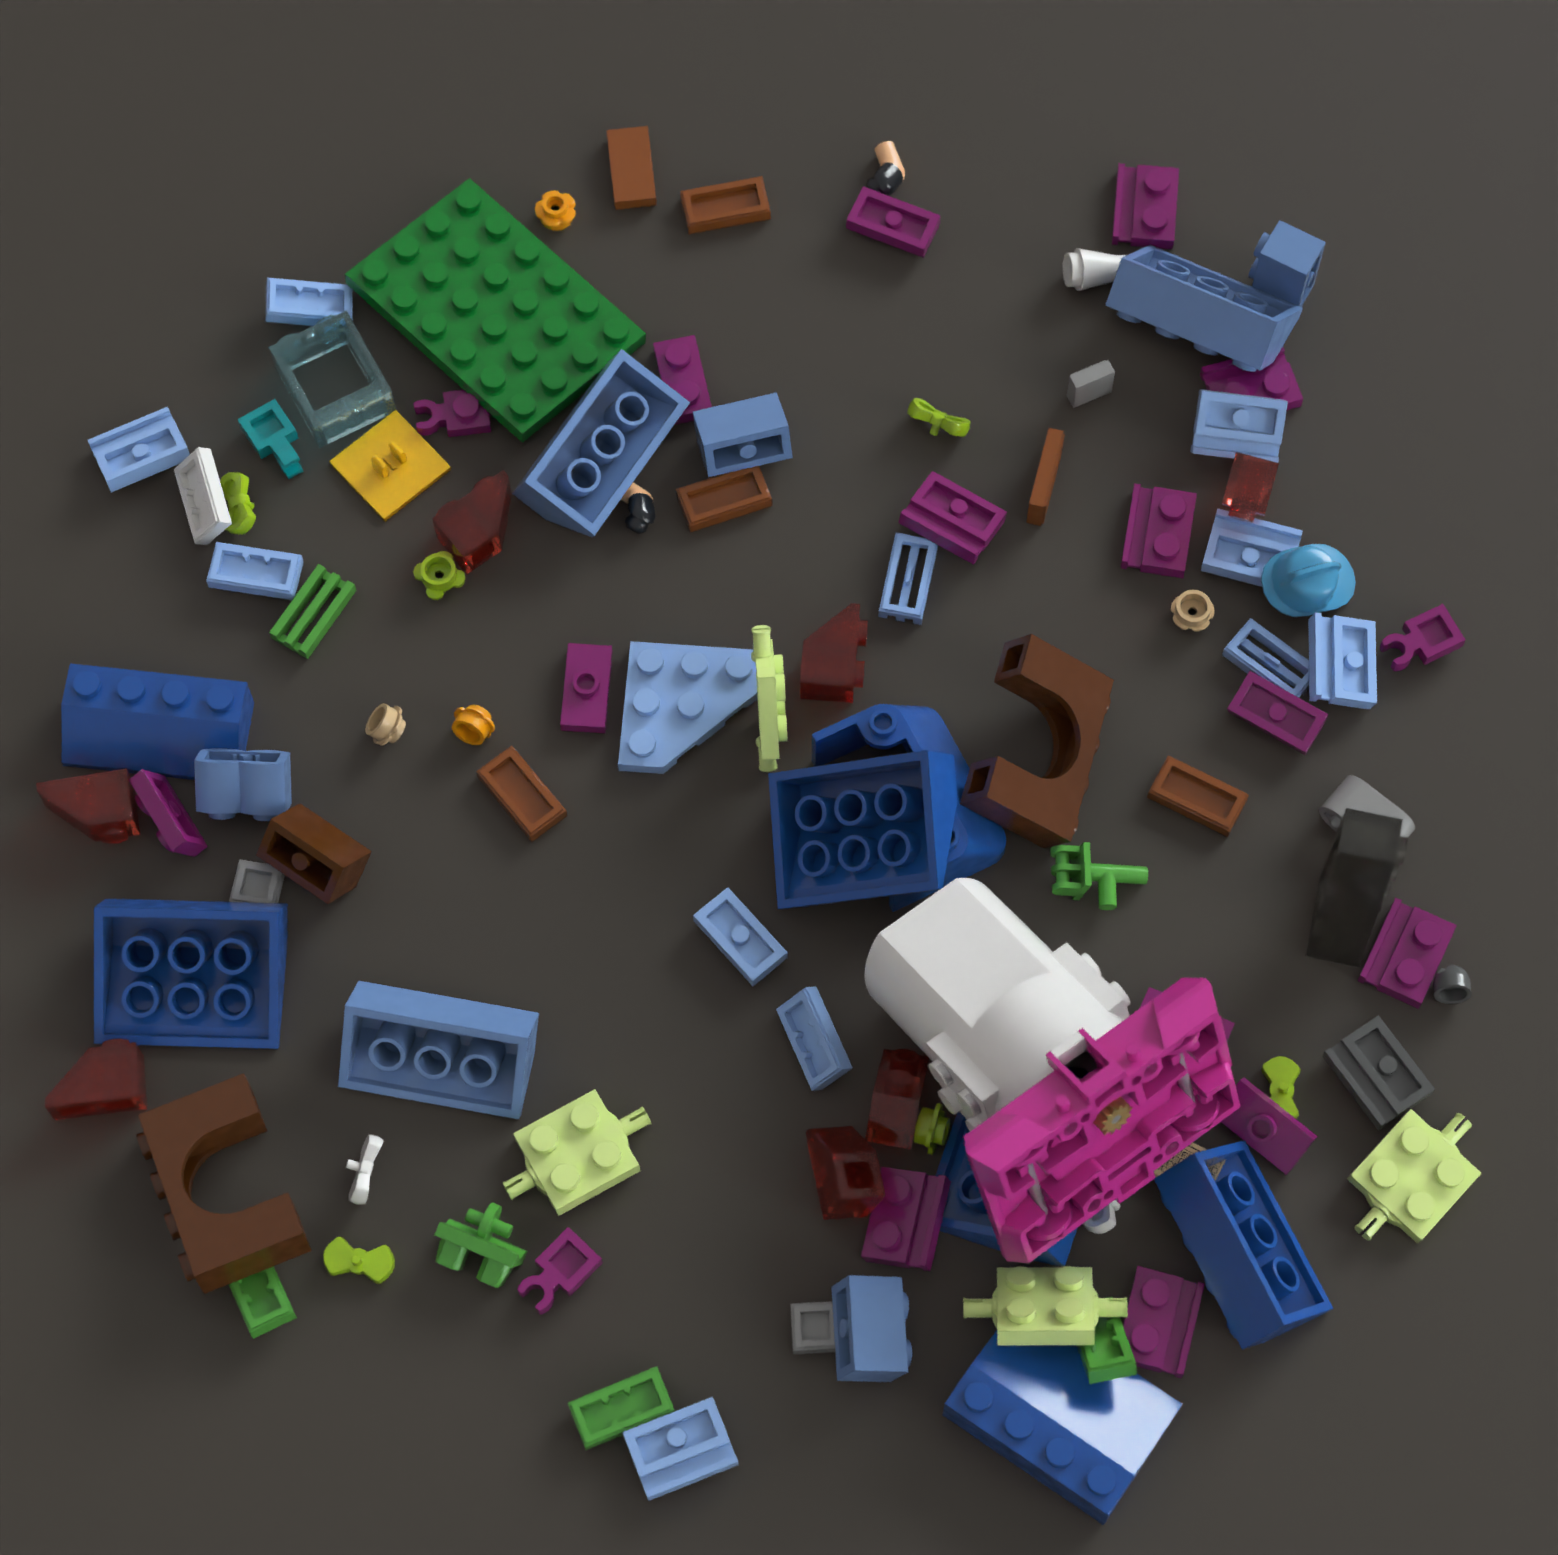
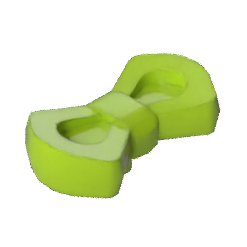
M913 398L909 404L907 413L912 418L932 424L929 432L931 435L937 436L940 427L949 434L959 437H965L970 430V420L943 413L925 400Z
M229 472L220 479L224 497L228 502L229 515L232 522L225 531L231 534L243 535L249 532L256 520V515L252 511L255 504L250 502L249 495H247L249 477L239 472Z
M1274 1057L1264 1063L1261 1068L1262 1073L1271 1084L1269 1088L1270 1098L1297 1119L1299 1111L1293 1100L1294 1083L1301 1069L1293 1060L1287 1057Z
M336 1237L330 1242L323 1256L325 1268L331 1276L348 1272L358 1275L364 1274L376 1284H381L388 1279L395 1267L394 1256L389 1246L381 1245L367 1252L361 1248L353 1249L343 1237Z

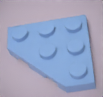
M630 641L618 759L619 771L664 774L677 764L678 758L695 745H701L725 726V721L743 707L747 708L757 700L756 662L751 659L753 649Z

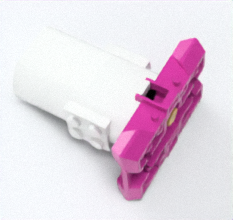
M971 878L954 879L879 932L871 946L865 965L866 988L870 996L933 1061L928 1067L942 1087L938 1091V1095L945 1107L953 1115L960 1112L967 1119L965 1123L970 1132L964 1136L966 1153L1002 1256L1006 1261L1030 1263L1114 1200L1119 1204L1152 1181L1155 1178L1154 1171L1241 1107L1231 1070L1233 1065L1222 1019L1218 1014L1211 983L1206 978H1181L1132 1015H1129L1127 1006L1130 1005V1000L1126 992L1115 981L1109 984L1101 976L1099 967L1087 953H1083L1080 956L1067 942L1053 952L986 885ZM1066 1066L1082 1068L1089 1073L1083 1078H1077Z

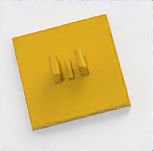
M394 410L329 461L330 465L384 521H387L452 470L451 466L397 410Z

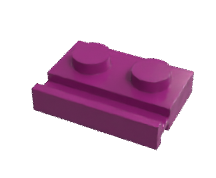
M1118 163L1112 245H1118V242L1131 243V246L1135 247L1152 245L1159 249L1173 250L1179 168L1137 165V168L1125 167V163Z
M1284 347L1281 348L1272 364L1262 370L1257 369L1255 372L1236 367L1232 364L1233 359L1201 367L1200 377L1201 380H1204L1206 390L1282 399L1288 401L1287 410L1301 407L1303 402V396L1291 365L1287 362L1284 355Z
M932 471L911 498L907 508L903 509L900 513L898 523L974 565L981 551L985 550L1004 524L1007 511Z
M1134 483L1120 569L1127 570V567L1140 569V572L1183 579L1197 493L1155 486L1153 489L1140 487L1141 484Z
M1395 898L1357 981L1377 987L1376 990L1419 1009L1457 925L1416 906L1414 908L1401 903L1402 900Z
M882 1167L861 1257L870 1263L903 1268H922L924 1271L931 1272L951 1183L947 1176L939 1175L938 1177L927 1175L923 1172Z
M1137 1266L1127 1305V1318H1124L1123 1328L1137 1367L1159 1373L1173 1374L1175 1377L1182 1379L1205 1283H1194L1184 1280V1278Z

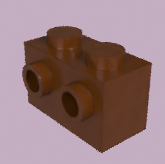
M299 803L270 820L256 856L329 904L357 887L372 851Z

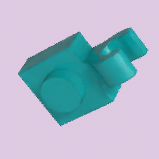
M276 399L237 419L241 430L261 459L273 453L288 479L304 471L298 462L300 461L299 456L290 444L299 439L297 431Z

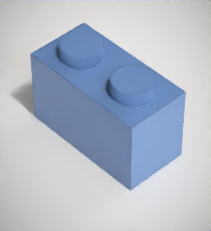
M1279 220L1271 234L1263 233L1254 250L1253 256H1256V259L1248 275L1249 278L1254 279L1252 287L1302 307L1315 284L1326 242Z
M777 392L693 411L697 444L708 477L793 458L789 425Z
M848 1275L831 1286L837 1381L892 1382L908 1373V1367L912 1360V1346L910 1341L906 1339L905 1320L909 1312V1300L907 1294L903 1292L902 1277Z

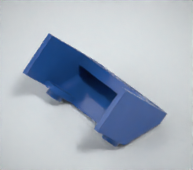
M877 704L812 734V763L814 767L829 763L867 744L877 749H889L902 743L907 753L931 750L954 754L958 801L943 887L956 878H966L996 864L1004 855L1006 834L1002 826L960 805L970 768L942 717L934 709L925 706ZM939 890L889 896L888 905L892 912Z

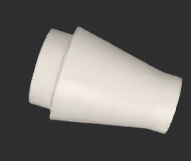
M1076 248L1074 253H1066L1063 259L1065 285L1067 287H1075L1077 291L1114 282L1121 258L1126 255H1113Z

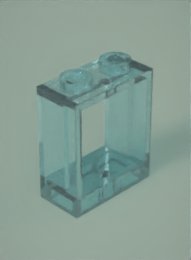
M347 311L336 316H326L319 320L315 326L298 334H288L282 337L277 344L269 347L275 369L319 448L384 418L396 410L392 390ZM347 344L370 385L314 411L292 370Z

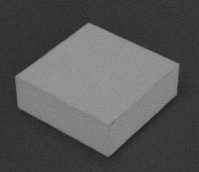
M1109 360L1101 361L1070 374L1067 398L1073 408L1112 392L1115 371Z
M239 859L229 902L278 903L285 875L269 864Z
M832 1301L790 1304L793 1354L835 1352Z

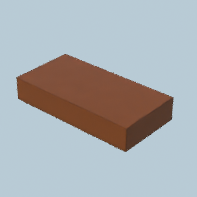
M648 126L606 130L615 210L657 206Z
M762 176L680 191L688 234L771 219V211Z
M1048 428L1029 501L1026 523L1038 526L1044 524L1063 451L1065 434H1063L1062 430Z
M759 466L717 475L676 489V496L690 533L772 506V497Z
M513 746L507 748L476 771L479 780L531 842L567 817L566 809Z
M1169 755L1147 795V798L1226 837L1231 833L1249 797V794Z

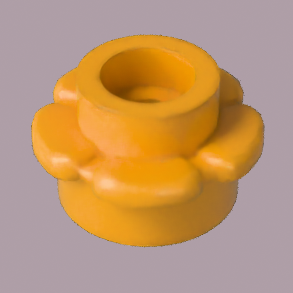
M557 190L548 191L542 195L541 201L536 202L535 214L537 218H540L544 227L549 230L560 231L567 228L575 218L576 211L574 208L576 203L568 193L561 194ZM554 206H558L560 208L556 211L552 210Z
M469 705L466 709L459 707L454 712L456 719L452 724V730L460 740L467 744L481 745L495 730L490 713L479 705Z

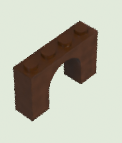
M1033 634L1005 642L994 683L1032 703L1043 714L1053 737L1052 761L1042 778L1029 773L1000 756L971 763L960 805L1042 848L1071 842L1078 828V814L1083 795L1089 786L1088 776L1093 757L1100 745L1099 735L1104 716L1110 707V693L1114 680Z
M245 1073L138 1115L143 1132L136 1134L137 1141L145 1160L153 1158L157 1171L151 1173L150 1178L159 1200L165 1198L168 1200L171 1212L164 1214V1218L172 1239L175 1241L181 1238L185 1252L179 1254L178 1259L188 1282L196 1279L203 1293L206 1294L312 1251L297 1209L288 1192L242 1211L228 1214L212 1213L192 1202L194 1177L201 1165L210 1156L224 1148L268 1131Z

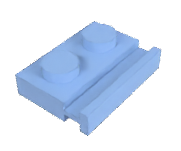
M1200 389L1190 452L1192 454L1278 464V454L1282 443L1288 401Z
M168 406L88 439L91 450L111 492L176 466L190 455Z
M1217 508L1201 571L1262 587L1261 577L1266 563L1272 556L1284 550L1299 547L1303 530Z
M1314 613L1308 619L1309 701L1325 700L1328 701V704L1370 710L1377 704L1375 621L1335 615L1329 618L1322 617L1321 613Z
M713 1397L623 1432L648 1501L738 1466L737 1457Z

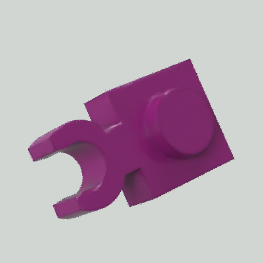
M464 390L443 392V404H436L427 399L414 402L416 415L426 413L432 416L426 422L416 423L417 432L420 435L434 434L440 427H447L448 437L491 432L489 412L478 403L476 397L466 393Z
M1441 604L1405 621L1402 627L1405 635L1394 633L1386 636L1382 640L1379 649L1381 652H1385L1390 648L1399 649L1403 656L1394 659L1391 668L1393 671H1401L1410 664L1412 657L1416 655L1426 665L1463 647L1466 639L1444 604Z
M567 1227L535 1260L536 1265L543 1272L539 1276L533 1275L525 1278L518 1287V1294L524 1298L532 1289L542 1290L544 1297L537 1303L535 1309L540 1315L544 1314L552 1307L555 1299L554 1293L559 1288L570 1297L603 1264L602 1258Z

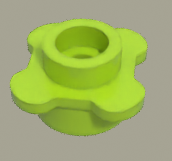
M439 551L427 556L413 570L415 579L423 582L427 588L426 595L432 600L441 599L444 592L453 587L459 588L463 586L466 579L464 572L457 570L452 554L447 551ZM438 572L444 574L442 578H436L435 575Z
M937 1103L935 1109L923 1107L915 1128L914 1143L928 1147V1154L930 1155L934 1154L937 1144H945L950 1128V1118L945 1117V1111H942L943 1104Z

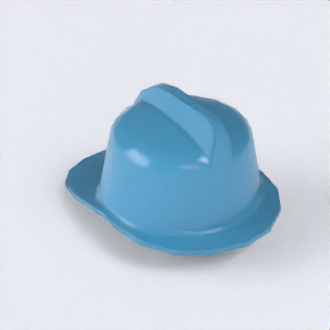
M1326 544L1300 546L1284 550L1272 556L1264 566L1261 577L1263 593L1270 605L1280 613L1292 617L1310 616L1314 613L1338 609L1349 602L1354 595L1356 585L1354 571L1347 558L1337 549Z

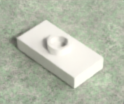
M198 447L174 468L194 543L208 545L227 529L232 522L211 449Z

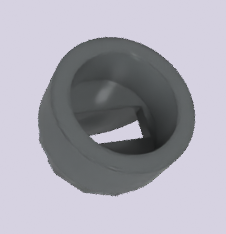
M1452 964L1448 965L1446 969L1441 968L1436 972L1433 988L1434 997L1437 1001L1445 1004H1458L1471 997V981L1468 973L1462 967Z

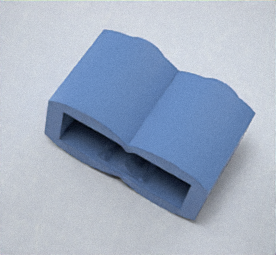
M212 748L200 750L194 759L196 811L208 813V816L212 819L225 820L235 817L236 813L253 815V818L258 821H270L275 816L288 810L292 804L289 752Z

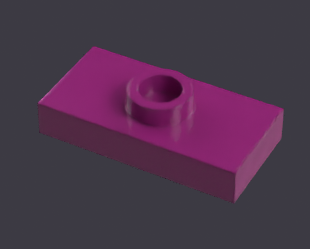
M568 643L560 722L561 731L606 733L613 656L612 646Z
M1242 1078L1236 1084L1241 1107L1221 1122L1287 1175L1318 1136L1246 1078Z

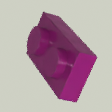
M863 186L846 219V229L924 258L940 225L941 215Z
M695 335L653 343L660 379L690 402L674 425L694 421L693 411L712 407Z
M1252 671L1248 672L1227 708V712L1305 756L1328 718V714Z
M141 769L129 779L137 793L135 796L137 805L146 815L153 819L159 829L156 835L160 843L168 851L195 857L208 847L165 775Z

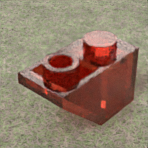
M504 470L494 477L487 476L481 479L470 493L458 501L452 500L447 502L438 510L436 516L432 518L436 537L447 551L452 554V557L466 574L485 563L503 549L512 498L509 476Z
M851 603L803 641L800 699L853 703L854 687L863 688L865 661H857L858 646L866 647L868 620H860V604Z
M884 1049L873 1090L865 1141L911 1150L929 1057L918 1055L909 1049Z
M852 1126L808 1129L805 1133L823 1220L867 1217L886 1196L877 1152Z

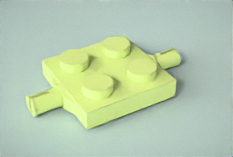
M757 625L752 628L753 652L751 653L752 661L756 662L760 734L756 738V746L759 753V770L772 772L778 768L776 759H780L779 742H788L783 655H774L773 641L770 639L771 628L767 625Z
M594 1089L513 1133L515 1141L525 1157L527 1170L502 1182L511 1200L536 1186L541 1193L548 1197L557 1215L560 1216L641 1171L636 1158L629 1148L627 1136L647 1125H651V1120L642 1106L618 1120L615 1115L607 1110Z
M1410 1109L1349 1175L1347 1180L1364 1194L1372 1208L1355 1225L1354 1228L1358 1234L1372 1221L1373 1224L1362 1235L1364 1239L1369 1241L1387 1221L1392 1225L1400 1227L1416 1243H1419L1481 1175V1172L1461 1155L1455 1145L1472 1127L1471 1122L1467 1119L1454 1131L1465 1118L1464 1115L1456 1113L1455 1117L1440 1132L1430 1127Z
M1018 1266L1014 1268H997V1288L992 1294V1298H963L964 1319L993 1318V1323L997 1328L998 1346L1095 1345V1326L1098 1323V1317L1127 1318V1297L1098 1298V1294L1093 1288L1092 1267Z

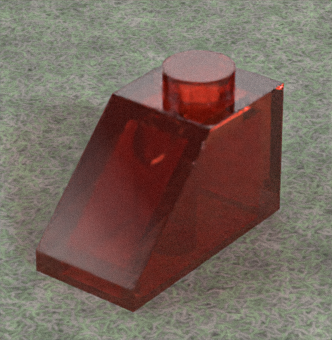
M1236 452L1221 507L1229 509L1228 517L1250 523L1254 522L1255 516L1264 518L1279 463Z
M127 768L36 783L37 792L46 808L95 842L102 841L103 843L115 844L127 840L128 836L140 834L137 803L135 801L136 793L129 781L131 777Z
M110 1039L104 1041L101 1047L89 1048L45 1098V1108L54 1120L147 1109L144 1055L136 1042L130 1043L127 1039Z

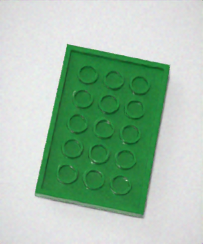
M470 178L345 273V282L352 290L466 393L476 397L478 403L522 443L586 392L608 361L621 349L631 355L646 343V333Z

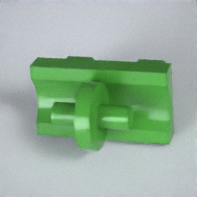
M493 1202L488 1206L485 1213L469 1208L465 1221L478 1226V1230L453 1219H448L446 1223L439 1222L435 1232V1236L441 1238L436 1263L460 1271L464 1267L469 1251H473L484 1256L476 1279L495 1288L502 1287L511 1274L512 1269L523 1264L527 1250L492 1236L495 1233L508 1239L513 1230V1225L499 1220L502 1206Z

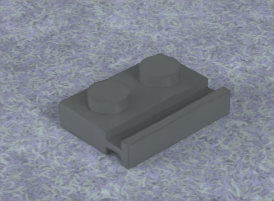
M1379 1015L1343 1038L1341 1042L1332 1048L1330 1047L1325 1050L1322 1056L1378 1131L1393 1119H1397L1431 1096L1435 1091V1088Z

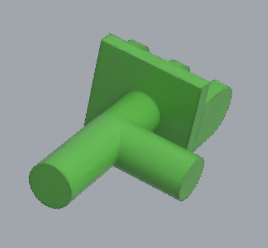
M1083 842L1081 846L1056 845L1050 848V855L1055 858V865L1051 866V874L1056 876V883L1052 885V893L1055 895L1072 896V900L1079 901L1092 886V881L1098 882L1099 909L1114 910L1117 908L1116 883L1146 885L1148 881V868L1146 866L1091 863L1090 842Z

